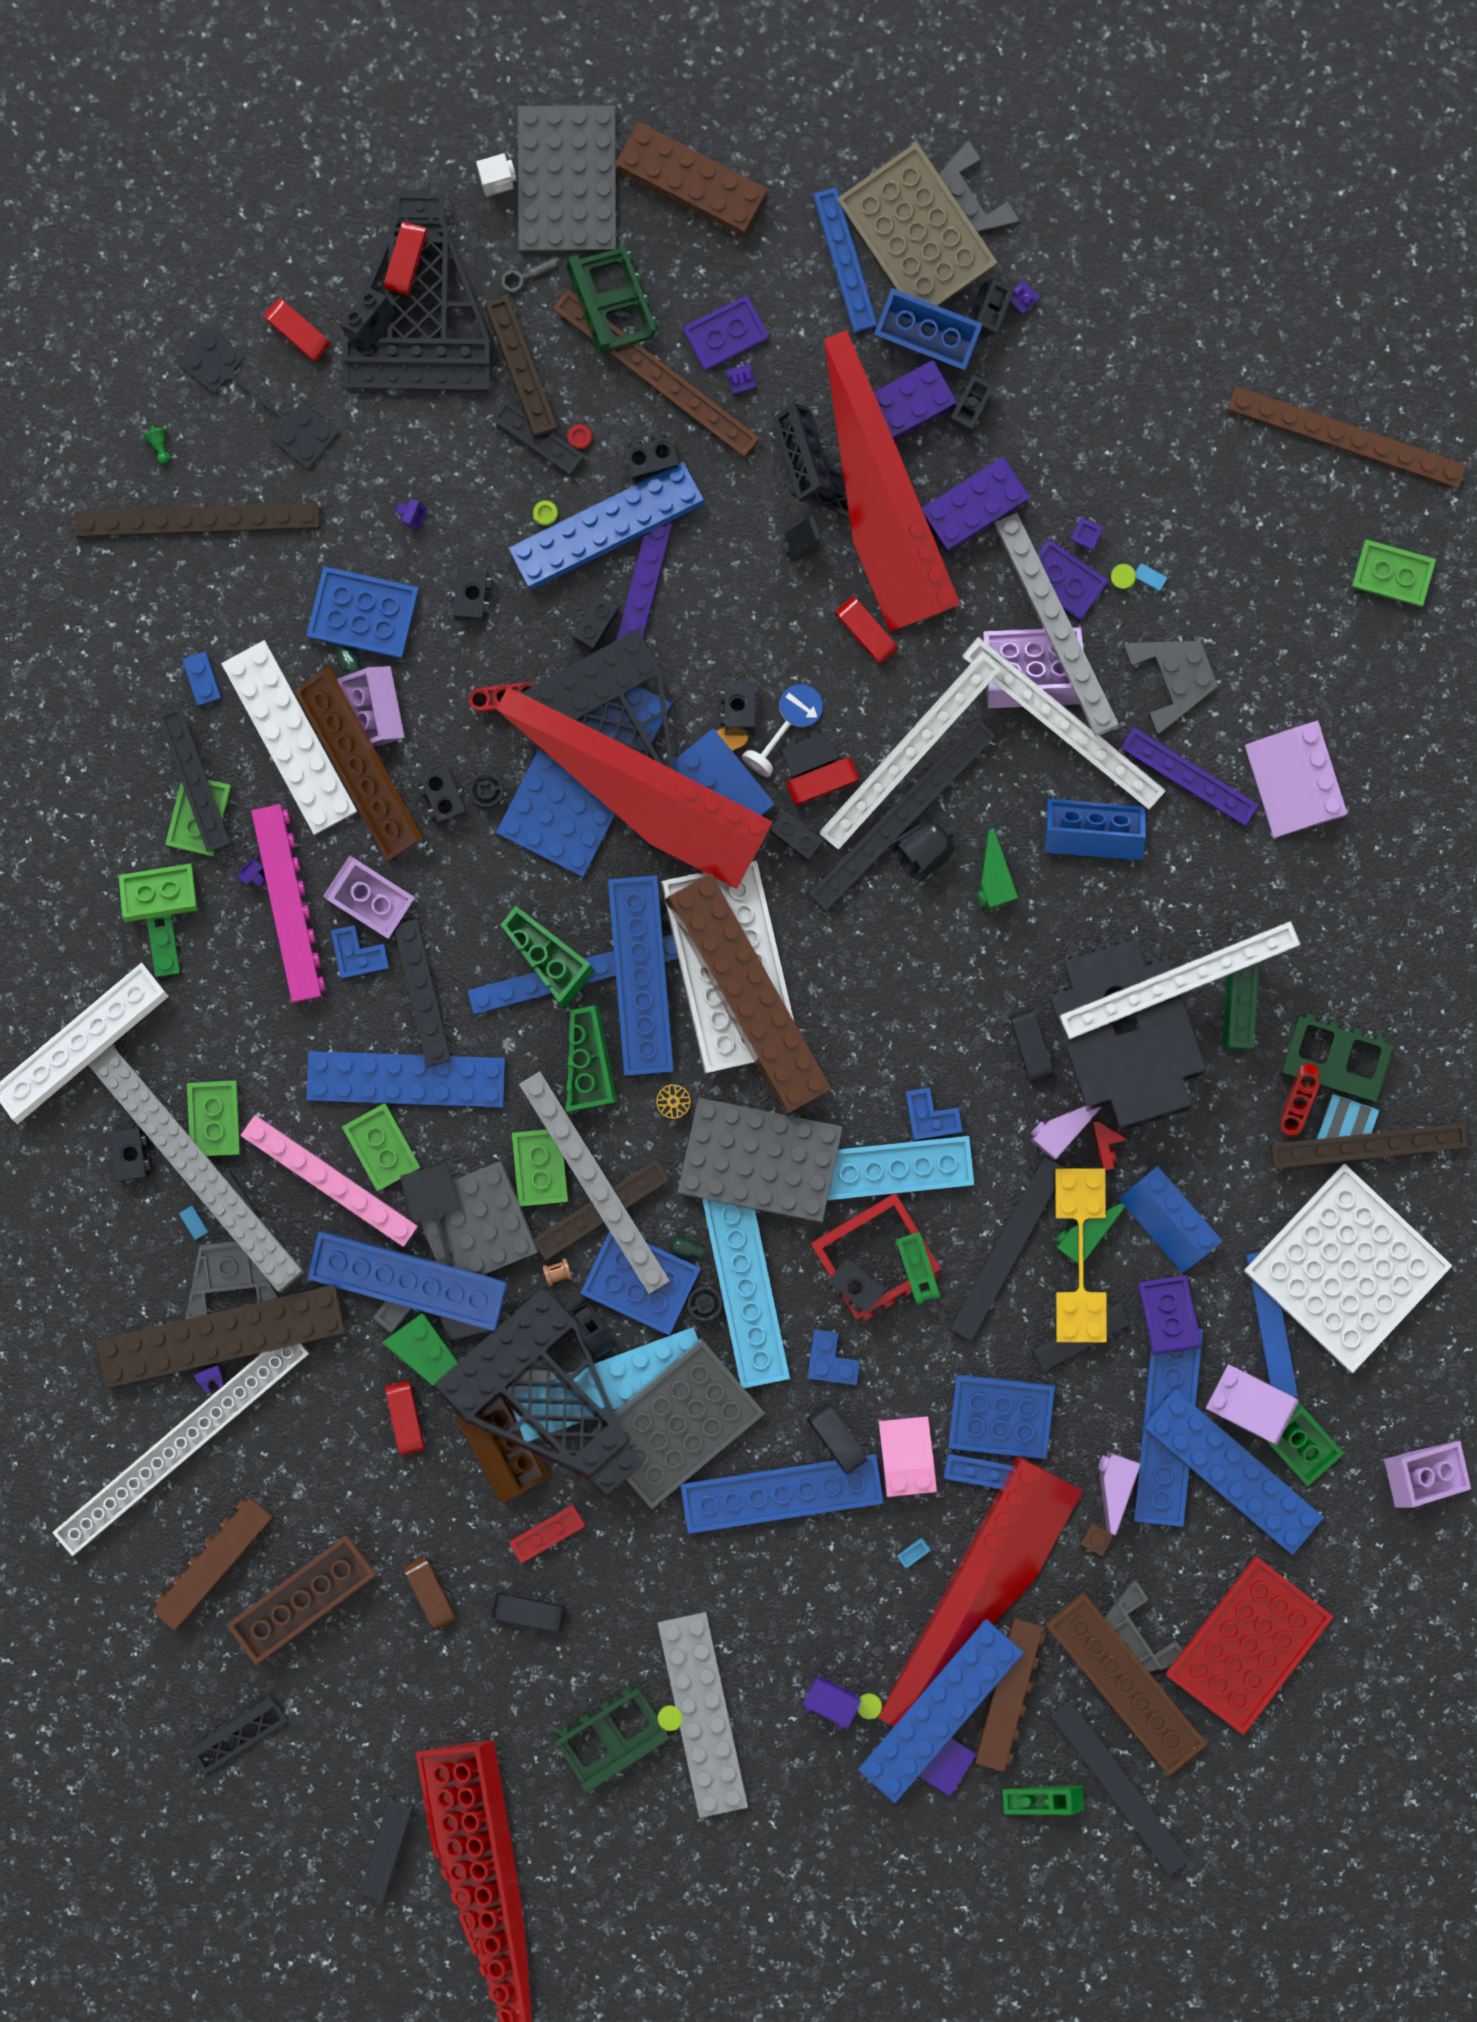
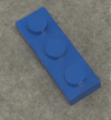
M947 1454L943 1478L1001 1489L1007 1474L1013 1466Z

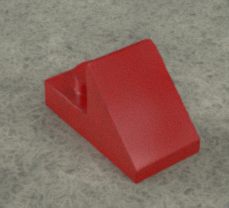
M1093 1122L1091 1125L1101 1167L1105 1170L1113 1169V1163H1117L1114 1148L1109 1149V1144L1127 1139L1100 1122Z

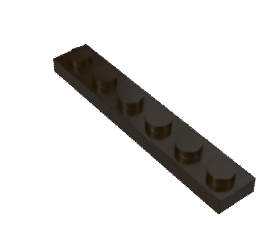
M505 296L485 302L486 312L533 437L557 431L556 422L509 297Z
M654 1160L614 1186L613 1190L626 1209L669 1181V1178L658 1161ZM591 1201L534 1238V1241L544 1259L547 1260L603 1224L604 1221Z

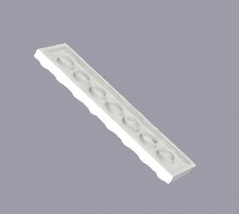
M262 641L221 663L313 834L316 835L357 813L353 802L266 642Z
M142 963L0 1082V1103L15 1123H20L169 997Z

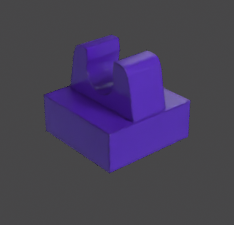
M1022 280L1014 288L1009 303L1023 315L1039 300L1040 296Z
M750 364L726 370L733 396L757 388Z
M410 499L408 505L399 503L395 512L403 517L401 521L408 527L419 531L428 508L419 501Z
M1081 517L1070 541L1092 551L1103 527Z
M254 858L237 874L238 878L246 885L252 880L260 887L266 881L259 873L263 866Z
M220 1364L194 1375L197 1383L201 1385L206 1393L211 1392L209 1387L210 1381L217 1382L219 1388L224 1386L223 1371Z

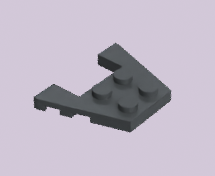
M967 141L939 174L977 232L988 229L993 230L1009 224H1017L1019 218L1008 202L985 214L960 173L980 162L977 152L970 141Z
M1201 641L1127 643L1123 645L1131 666L1152 658L1156 659L1172 701V705L1149 713L1156 734L1165 730L1218 687Z
M235 1240L200 1244L185 1319L208 1314L206 1293L256 1287L258 1302L275 1299L278 1296L271 1282Z
M1134 1580L1104 1618L1148 1672L1168 1668L1183 1650L1175 1640L1156 1654H1153L1128 1616V1613L1149 1600L1137 1581Z

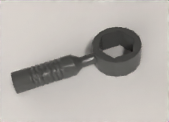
M554 258L548 260L545 263L530 268L523 275L516 270L505 272L501 280L504 290L508 293L519 292L523 287L524 279L528 277L534 278L557 268ZM515 275L520 279L519 286L511 289L505 285L507 277Z

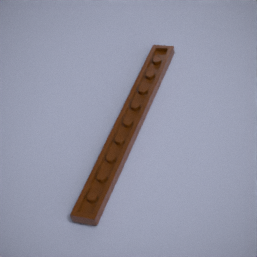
M567 289L553 307V311L593 341L578 298ZM608 321V324L614 337H621L626 335L619 328H617L615 325ZM638 343L608 352L743 458L747 456L758 442L759 437Z
M1238 386L1234 388L1227 411L1455 489L1459 488L1466 464Z

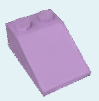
M350 855L323 895L328 901L386 938L390 937L415 898Z
M1084 1106L1050 1120L1045 1124L1040 1122L1031 1132L1034 1137L1030 1141L1054 1160L1100 1108L1086 1112Z
M1228 1364L1206 1409L1277 1445L1299 1400Z
M1460 1441L1384 1459L1395 1508L1416 1507L1471 1489Z
M1108 1452L1107 1456L1102 1455L1098 1470L1101 1471L1100 1481L1106 1529L1116 1535L1140 1464Z

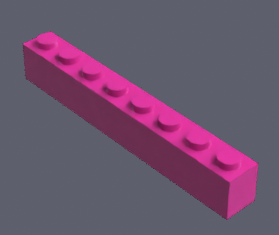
M280 804L251 810L291 1000L293 1003L322 998V991H326L323 976L319 977L317 967H321L318 952H313L312 943H316L313 928L309 929L307 920L311 919L308 905H303L302 896L306 895L303 881H298L297 872L301 870L298 857L293 858L292 848L295 847L293 833L288 834L286 825L290 824L288 810H283Z

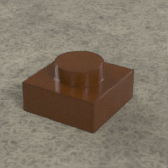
M1091 1522L1080 1544L1103 1556L1114 1534Z

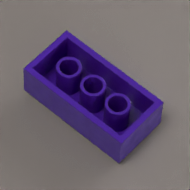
M934 360L874 392L894 441L955 409L957 404Z
M1002 457L924 506L922 511L931 532L945 554L995 524L996 521L1003 519L1028 503L1030 497L1005 458Z

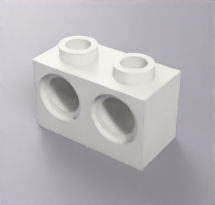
M505 154L476 161L485 196L514 189L512 181L516 180L514 167L511 160H506Z

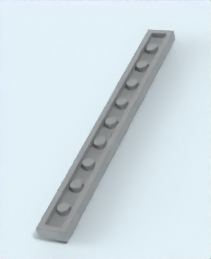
M1016 513L996 521L994 526L1095 737L1118 728L1119 724L1018 514Z
M539 1071L520 1083L519 1085L647 1292L650 1294L669 1282L670 1280L541 1072Z

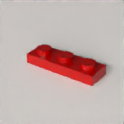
M574 1504L509 1541V1544L520 1563H523L586 1525Z

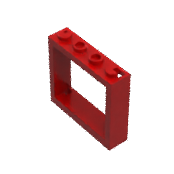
M896 1193L810 1243L830 1277L835 1273V1269L822 1248L890 1207L894 1206L911 1235L919 1232ZM922 1238L935 1279L939 1276L937 1272L941 1268ZM909 1280L879 1297L867 1313L864 1310L858 1313L848 1305L851 1301L843 1294L842 1298L856 1320L861 1318L862 1321H865L875 1315L874 1309L881 1305L884 1309L896 1302L894 1297L902 1292L907 1296L912 1293Z

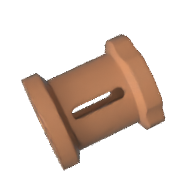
M566 1258L562 1259L561 1263L549 1267L547 1265L543 1266L549 1287L553 1286L554 1282L566 1278L569 1280L573 1279Z

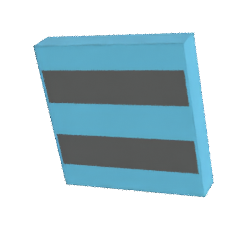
M1332 1094L1316 1139L1372 1133L1379 1110Z

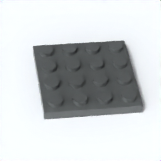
M503 1161L453 1180L461 1210L443 1215L441 1224L455 1268L484 1275L539 1252ZM433 1219L420 1221L436 1262L448 1265L436 1222Z

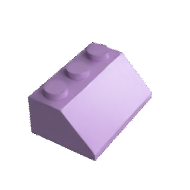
M391 666L368 667L338 678L339 685L373 746L388 744L404 738Z

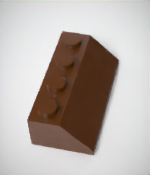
M501 1396L476 1417L506 1432L517 1423L513 1409ZM458 1415L455 1416L501 1503L521 1494L551 1476L541 1456L471 1424L467 1425ZM520 1428L512 1434L524 1440Z

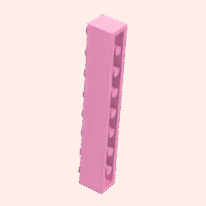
M254 1115L241 1134L243 1138L403 1247L407 1246L420 1227L260 1117Z

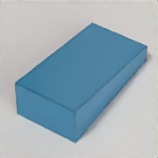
M1142 563L1136 570V579L1158 592L1167 580V577Z
M190 1206L179 1213L195 1240L208 1233L194 1206Z
M921 1537L898 1554L897 1557L904 1567L907 1568L930 1552L931 1548L924 1538Z

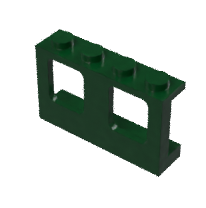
M623 242L619 243L615 250L579 260L578 255L569 257L566 265L598 354L653 339L655 331L658 329L656 317L651 315L648 309L650 306L646 293H642L640 288V275L638 271L634 272L631 251L629 249L626 250ZM612 263H619L628 285L599 294L595 289L589 271ZM630 306L636 307L644 329L625 336L614 337L606 314Z
M1259 962L1227 975L1222 1050L1248 1051L1254 1047Z
M1304 1013L1303 1017H1296L1294 1032L1285 1061L1281 1065L1279 1073L1295 1078L1302 1065L1307 1063L1314 1064L1320 1071L1319 1086L1372 1103L1376 1102L1394 1045L1387 1044L1388 1039L1374 1036L1373 1039L1365 1037V1032L1353 1028L1350 1029V1032L1341 1029V1024L1327 1021V1024L1317 1022L1318 1017ZM1307 1026L1334 1034L1330 1051L1324 1064L1299 1056V1049ZM1354 1041L1381 1049L1377 1066L1371 1079L1346 1071V1064ZM1312 1076L1303 1077L1306 1081L1314 1080Z
M631 1686L625 1688L618 1693L620 1698L614 1702H611L610 1699L598 1706L599 1712L592 1716L590 1713H587L577 1720L579 1725L571 1730L567 1726L556 1734L558 1738L554 1741L556 1747L558 1746L586 1793L670 1739V1735L660 1726L658 1716L638 1686L634 1689ZM633 1698L647 1718L649 1726L630 1739H625L610 1717L609 1712ZM591 1725L606 1746L607 1753L590 1765L584 1766L569 1745L568 1739Z

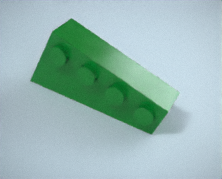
M517 906L501 923L502 928L565 1009L596 970L591 964Z
M594 1005L570 1010L566 1112L617 1103L618 1100L599 1006Z
M425 1313L419 1315L382 1342L433 1386L459 1362Z

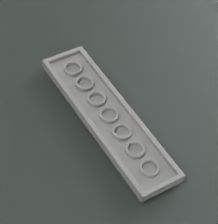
M702 1612L658 1622L675 1707L681 1711L683 1716L680 1730L699 1818L748 1808L707 1614Z

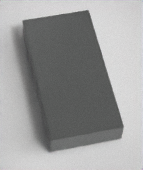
M385 1301L373 1319L393 1333L412 1308Z

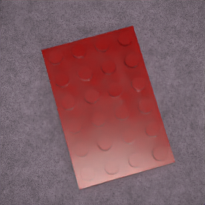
M1254 1556L1165 1675L1244 1735L1332 1620L1333 1616L1262 1560Z

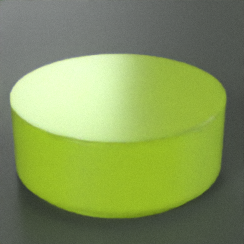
M541 501L534 507L533 516L539 525L550 526L557 520L558 511L552 502Z
M1127 564L1117 565L1111 573L1113 584L1120 589H1128L1136 582V572Z
M871 1693L860 1697L861 1703L857 1709L859 1714L866 1719L877 1717L882 1709L880 1699Z
M668 1705L659 1711L658 1722L663 1729L673 1731L682 1724L683 1716L677 1707Z

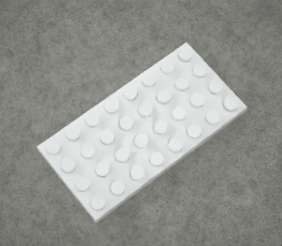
M753 861L737 889L716 878L715 880L793 1019L757 861ZM702 872L662 881L661 886L664 899L708 874ZM666 903L704 1072L709 1073L754 1063L751 1054Z

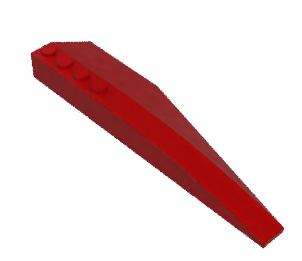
M845 330L824 339V347L830 378L852 541L888 630L891 632L960 605V602L849 334Z
M507 688L496 710L527 735L589 792L602 801L647 843L706 874L712 873L714 878L735 889L738 888L772 821L616 740L515 690Z
M1017 1456L1012 1469L1007 1474L1001 1489H999L886 1699L880 1714L877 1716L878 1719L895 1727L982 1623L988 1619L994 1625L1036 1579L1083 1492L1081 1489Z
M494 1740L416 1752L432 1850L435 1858H439L443 1868L440 1871L444 1880L447 1879L451 1888V1899L453 1903L457 1904L460 1911L459 1919L473 1955L476 1954L481 1966L478 1967L482 1977L485 1976L489 1985V1996L491 2000L495 2001L498 2008L496 2013L500 2022H531L529 1976L522 1908Z

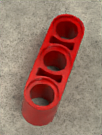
M402 222L386 274L384 289L408 296L425 243L427 228Z
M280 298L263 315L268 323L313 362H316L331 345L319 331Z
M854 596L834 611V614L879 665L899 649L890 636Z
M524 682L477 688L470 693L468 701L471 708L477 713L496 712L500 703L498 701L500 693L506 692L507 688L522 693L524 690L535 686V684ZM478 695H483L487 698V702L484 706L477 707L473 703L474 698Z
M848 757L786 782V786L794 806L856 783L860 778L852 758Z
M1307 1063L1299 1068L1283 1107L1280 1126L1281 1130L1287 1135L1293 1136L1301 1132L1318 1091L1320 1071L1314 1064ZM1312 1076L1314 1080L1306 1081L1303 1077ZM1303 1097L1306 1100L1304 1102H1298L1295 1100V1098ZM1288 1118H1294L1297 1120V1122L1289 1123L1286 1120Z
M410 1380L385 1385L400 1456L424 1451V1442Z

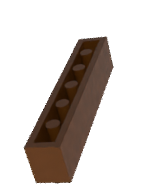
M250 1497L248 1500L243 1498L234 1508L237 1511L232 1519L227 1517L218 1528L221 1532L215 1538L212 1535L202 1545L205 1549L199 1557L195 1554L185 1565L189 1569L182 1576L179 1573L169 1584L172 1587L167 1594L162 1592L153 1602L156 1607L152 1612L174 1631L179 1628L274 1517L255 1498Z
M1015 1617L1012 1618L1008 1638L1023 1650L1024 1654L993 1689L974 1759L975 1764L1003 1772L1006 1766L1010 1767L1013 1758V1752L1010 1751L1012 1742L1016 1743L1019 1736L1020 1728L1016 1727L1019 1718L1023 1719L1026 1710V1704L1023 1703L1025 1694H1030L1033 1680L1029 1679L1031 1670H1036L1039 1661V1656L1036 1655L1038 1645L1043 1646L1046 1632L1042 1631L1043 1626Z

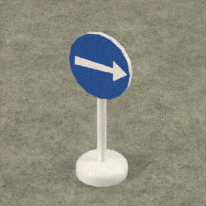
M797 684L789 687L783 693L779 709L782 717L786 720L761 754L748 750L742 755L743 761L753 771L764 777H769L773 772V767L766 757L789 726L807 727L813 725L819 719L823 710V702L820 694L814 688L808 685Z

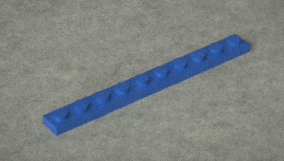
M673 935L662 937L664 963L678 960ZM614 951L584 959L596 970L584 985L616 977ZM537 972L468 990L474 1015L552 994Z

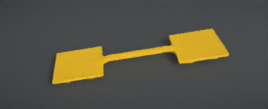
M1056 1169V1218H1073L1079 1224V1288L1076 1292H1056L1057 1342H1107L1106 1292H1087L1083 1287V1222L1088 1218H1106L1105 1169Z

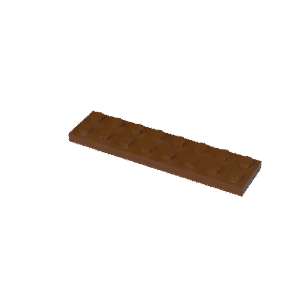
M328 667L321 670L297 688L295 693L386 861L393 860L423 838L331 668Z
M1083 1592L1045 1623L1169 1776L1207 1745Z

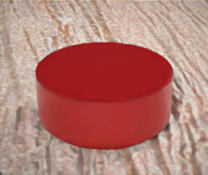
M578 424L570 428L567 439L568 443L575 449L584 450L591 444L592 435L588 427Z

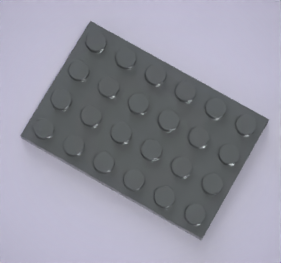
M615 105L518 106L519 252H608L616 249Z
M698 1098L677 1193L823 1224L843 1127Z
M702 1338L614 1411L626 1440V1446L643 1462L642 1466L627 1481L648 1506L653 1509L765 1414ZM601 1423V1431H602L605 1427H604V1426L602 1425V1423ZM598 1426L588 1434H598Z

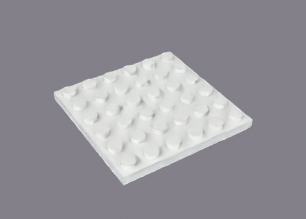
M1343 1164L1243 1271L1350 1373H1353L1452 1265L1346 1164Z

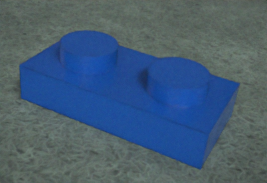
M203 652L182 659L197 706L199 707L222 699L207 653Z

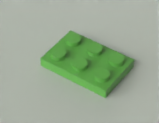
M1365 539L1351 587L1422 607L1436 559Z
M208 780L223 820L232 786ZM181 782L165 845L214 857L215 851L209 853L206 851Z
M192 864L119 875L124 922L197 911Z
M237 1081L187 1083L189 1136L206 1156L241 1154Z
M386 1103L342 1126L377 1192L400 1180V1175L408 1174L421 1168Z
M548 1130L512 1133L517 1193L520 1206L568 1202L564 1156Z

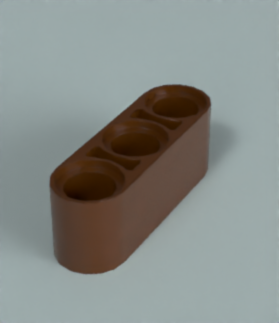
M425 1555L403 1566L406 1576L433 1630L436 1631L456 1621L455 1612L427 1556Z

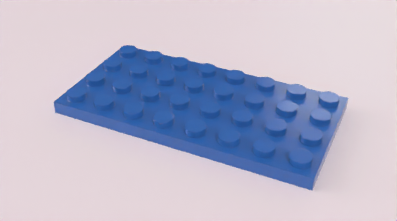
M639 686L624 694L633 713L640 722H644L661 712L659 696ZM618 698L611 701L612 703L621 705ZM665 700L666 712L668 713L672 703ZM605 705L589 714L602 717ZM608 705L604 718L618 722L622 709ZM624 710L621 723L633 726ZM582 717V718H580V719H578V720H576V721L582 723L584 717ZM586 717L584 725L598 731L600 721ZM658 718L643 728L651 745L662 725V718ZM603 722L600 733L614 739L617 726ZM620 727L616 740L631 743L634 730ZM636 732L633 745L645 748ZM632 748L633 750H635V751H637V752H639V753H641V754H643V755H645V753H646V752H644V751H641V750H637V749ZM538 749L496 834L584 878L616 814Z

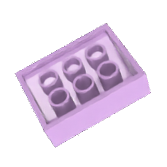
M1081 627L1073 628L1083 649ZM1044 629L989 631L983 633L984 642L1061 705L1080 704ZM990 681L986 686L988 708L1023 707L993 681Z
M1318 721L1244 745L1273 838L1347 815Z

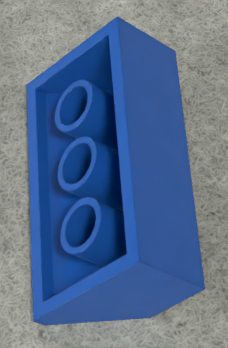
M891 288L874 335L965 370L983 323Z
M1047 799L1044 852L1142 860L1146 838L1144 806Z
M1158 1166L1151 1169L1118 1198L1182 1273L1222 1242L1219 1236Z

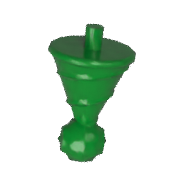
M154 425L150 426L151 431L144 434L143 438L158 451L157 461L161 464H166L170 459V455L164 451L166 428L155 429Z

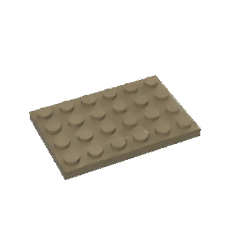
M917 142L837 198L898 291L939 306L999 264Z

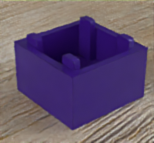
M817 1674L802 1700L803 1706L806 1709L805 1712L809 1713L810 1710L821 1714L836 1722L837 1728L840 1730L843 1726L848 1729L861 1703L860 1696Z

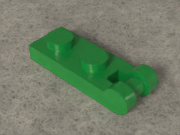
M172 915L146 919L155 977L181 974ZM164 919L165 926L156 927V920Z
M920 1232L896 1239L916 1305L924 1304L925 1300L931 1298L933 1300L940 1299ZM928 1282L929 1289L920 1292L919 1284Z

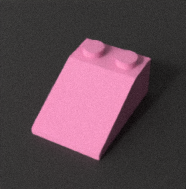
M928 1416L879 1421L887 1497L937 1492Z

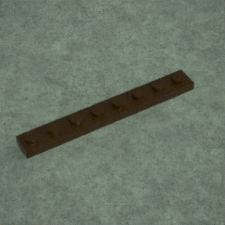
M1465 1123L1270 1144L1273 1169L1468 1148Z

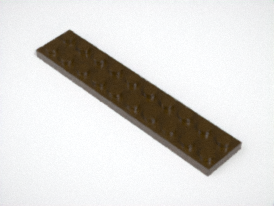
M331 1285L96 1340L105 1389H111L346 1334L337 1287L336 1285Z

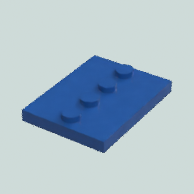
M323 566L306 636L308 639L402 659L419 587Z
M714 728L673 761L674 771L761 816L775 805L773 800Z
M609 1231L580 1294L670 1335L701 1268L647 1243L670 1280L649 1294Z
M956 1374L948 1449L1047 1459L1055 1385Z

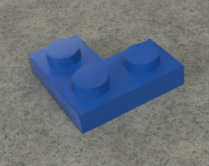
M355 925L331 930L341 979L390 969L384 944L360 949Z
M930 1088L905 1092L914 1140L963 1132L959 1108L934 1112Z
M814 1329L808 1379L857 1385L860 1360L835 1357L838 1333Z

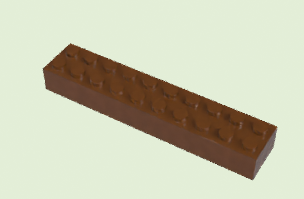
M712 873L668 896L665 901L783 1114L790 1113L831 1090L830 1085Z

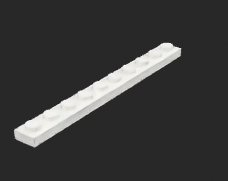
M980 637L962 655L964 659L972 663L984 651L1002 668L991 681L1145 807L1150 809L1165 792L1163 787L1102 737H1095L1091 728Z
M982 651L821 829L820 835L839 849L1002 669L1001 666Z
M1288 922L1060 1015V1019L1068 1038L1071 1039L1299 946L1300 943L1291 922Z

